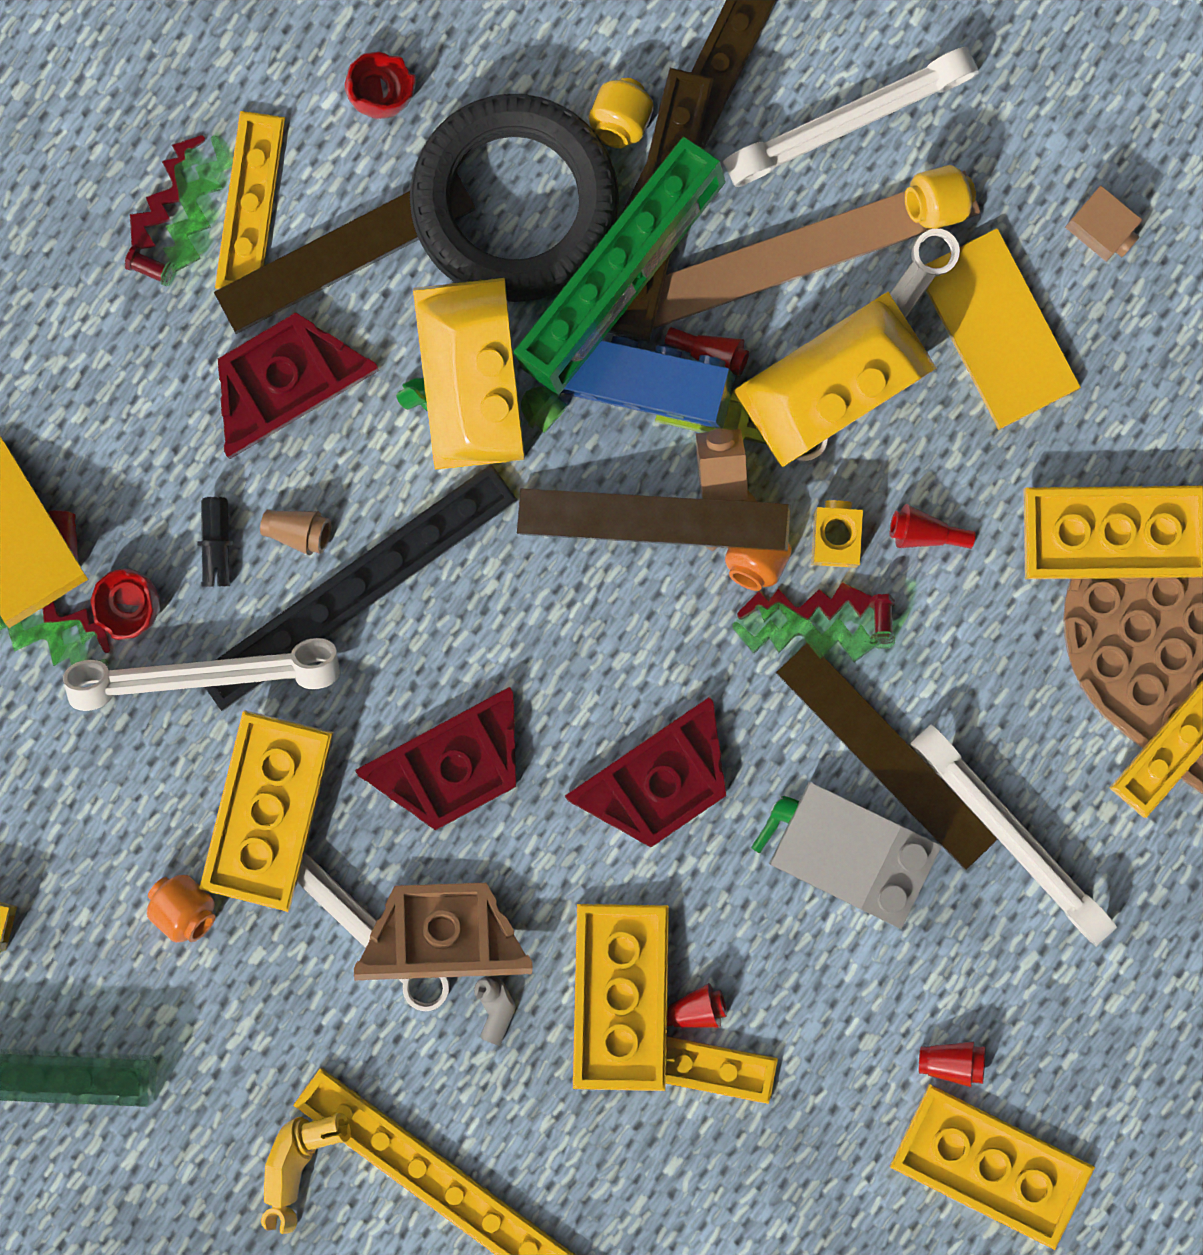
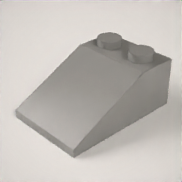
M808 782L798 807L789 821L769 864L902 929L942 846Z

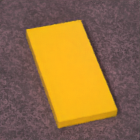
M998 228L959 247V258L955 266L944 275L936 276L927 287L926 292L998 430L1079 390L1081 387ZM951 252L925 264V266L935 269L946 266L950 260Z
M0 436V616L4 623L11 628L89 579Z
M1203 486L1026 487L1023 489L1025 580L1203 578Z
M247 710L242 712L200 890L286 912L290 911L334 732Z
M577 904L573 1089L666 1091L668 905Z
M931 1084L928 1085L889 1165L890 1168L1056 1250L1095 1169V1166Z

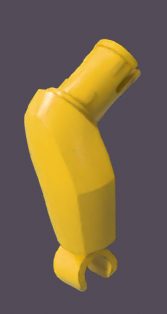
M336 1113L333 1116L311 1122L303 1117H296L283 1125L279 1131L265 1164L264 1203L272 1205V1208L264 1212L261 1224L267 1231L276 1230L277 1216L281 1220L279 1228L281 1234L292 1233L297 1226L296 1213L293 1209L286 1206L297 1201L302 1170L312 1159L315 1150L349 1141L351 1134L350 1125L345 1124L338 1127L339 1123L346 1122L347 1120L343 1113Z

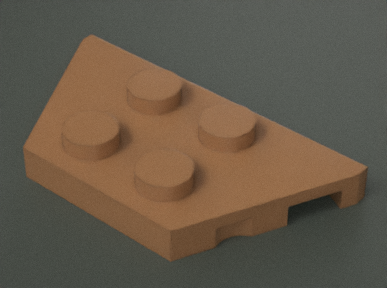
M487 883L394 886L385 904V910L370 934V940L360 961H357L354 966V981L532 974V960L529 955L524 953L514 935V929L507 917L499 910L497 900Z

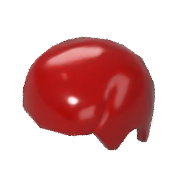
M379 51L364 53L350 64L345 80V91L349 101L358 112L376 120L392 118L408 106L415 89L416 75L409 72L403 58L400 56H389ZM381 79L386 83L388 88V92L385 98H383Z
M130 568L108 572L95 584L90 599L95 624L107 631L111 638L116 640L140 636L154 624L160 611V596L155 585L142 573ZM117 604L139 607L133 612H124L118 608Z

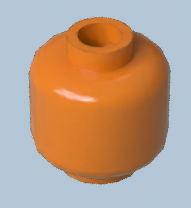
M789 542L787 552L728 548L725 554V563L730 570L729 576L737 584L750 590L759 591L762 587H771L779 581L791 557L792 548Z
M177 875L171 879L163 877L152 886L148 893V898L150 899L147 906L148 919L175 943L199 940L209 931L216 917L213 913L215 907L214 899L207 891L200 890V885L188 875Z

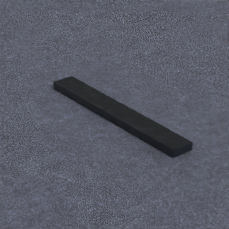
M492 464L488 465L216 660L288 654L292 652L296 645L305 640L327 638L518 501L494 466ZM265 681L208 686L205 689L219 709L224 711Z

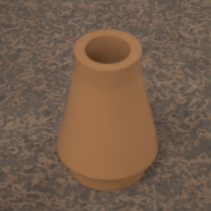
M267 509L262 516L260 524V534L262 536L270 537L309 556L313 552L322 554L325 551L331 532L330 519L322 517L319 511H274Z

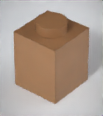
M1100 185L1065 228L1107 262L1114 253H1117L1122 258L1135 244L1140 236L1134 230L1141 223L1142 219Z
M714 429L710 432L695 433L698 476L702 499L748 500L746 454L741 429Z

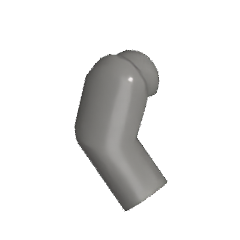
M484 977L478 980L474 987L476 998L481 1000L488 1013V1018L480 1038L500 1046L515 1012V1003L505 983L497 977Z

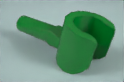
M414 378L403 383L404 389L396 394L399 404L407 410L421 405L428 411L424 378Z
M781 796L783 799L775 803L766 822L767 824L751 846L754 851L761 853L777 830L780 821L789 823L798 807V800Z

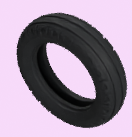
M500 94L482 98L465 105L447 117L433 131L424 144L413 170L410 187V206L413 224L422 247L436 267L454 283L505 278L507 302L537 300L562 291L615 224L619 205L615 169L607 149L595 131L568 108L554 101L527 94ZM501 138H527L551 148L570 168L578 189V212L568 233L548 251L530 258L506 259L482 251L472 244L461 232L453 217L450 206L452 183L463 161L477 148Z

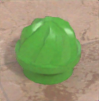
M544 386L534 387L524 393L521 411L531 428L537 426L545 433L568 407L559 398L561 393L557 395Z

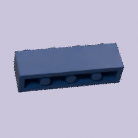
M613 336L611 342L601 341L561 392V394L723 429L736 377L729 368H725L726 362L721 359L700 355L697 362L681 358L682 352L673 348L656 346L655 352L638 349L639 343L634 340Z

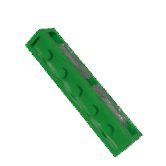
M685 137L679 141L514 350L513 353L523 371L557 395L562 392L724 186L726 181L718 159Z

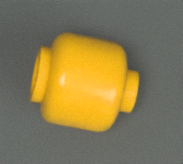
M621 78L620 80L608 81L603 83L598 90L589 113V124L603 144L614 148H624L627 145L639 142L643 137L654 110L653 100L645 91L644 86L635 79Z
M946 165L917 173L910 182V187L905 191V205L910 218L916 223L919 222L921 226L928 230L965 221L971 212L972 203L976 199V189L972 179L965 176L960 169L953 165Z

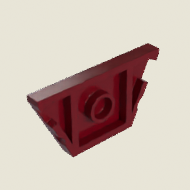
M296 312L219 357L218 371L222 394L220 400L224 423V452L226 456L232 459L379 371L377 365Z
M511 687L500 691L359 767L355 772L361 779L367 781L435 831L516 788L514 693Z
M710 696L566 794L565 798L567 801L643 844L653 847L726 797L714 703Z

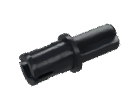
M205 497L201 500V541H197V546L202 547L201 587H214L215 567L217 568V586H231V582H229V545H233V541H229L228 500L225 497Z

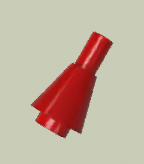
M673 327L669 328L665 337V344L691 353V356L697 361L700 355L715 357L725 361V368H729L737 376H741L748 361L749 351L744 349V339L707 335L694 336Z
M908 504L903 506L901 512H894L889 530L890 537L895 538L897 548L943 546L944 544L972 549L976 536L975 531L948 526L947 523Z
M708 983L670 1004L669 1008H667V1027L721 1028V1018L727 1017V1007L722 991H714L711 984Z

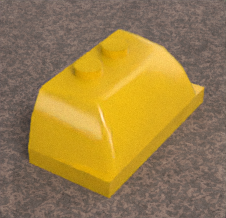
M505 278L413 288L435 470L525 460Z
M887 291L737 387L733 392L780 466L784 467L936 370L937 367Z

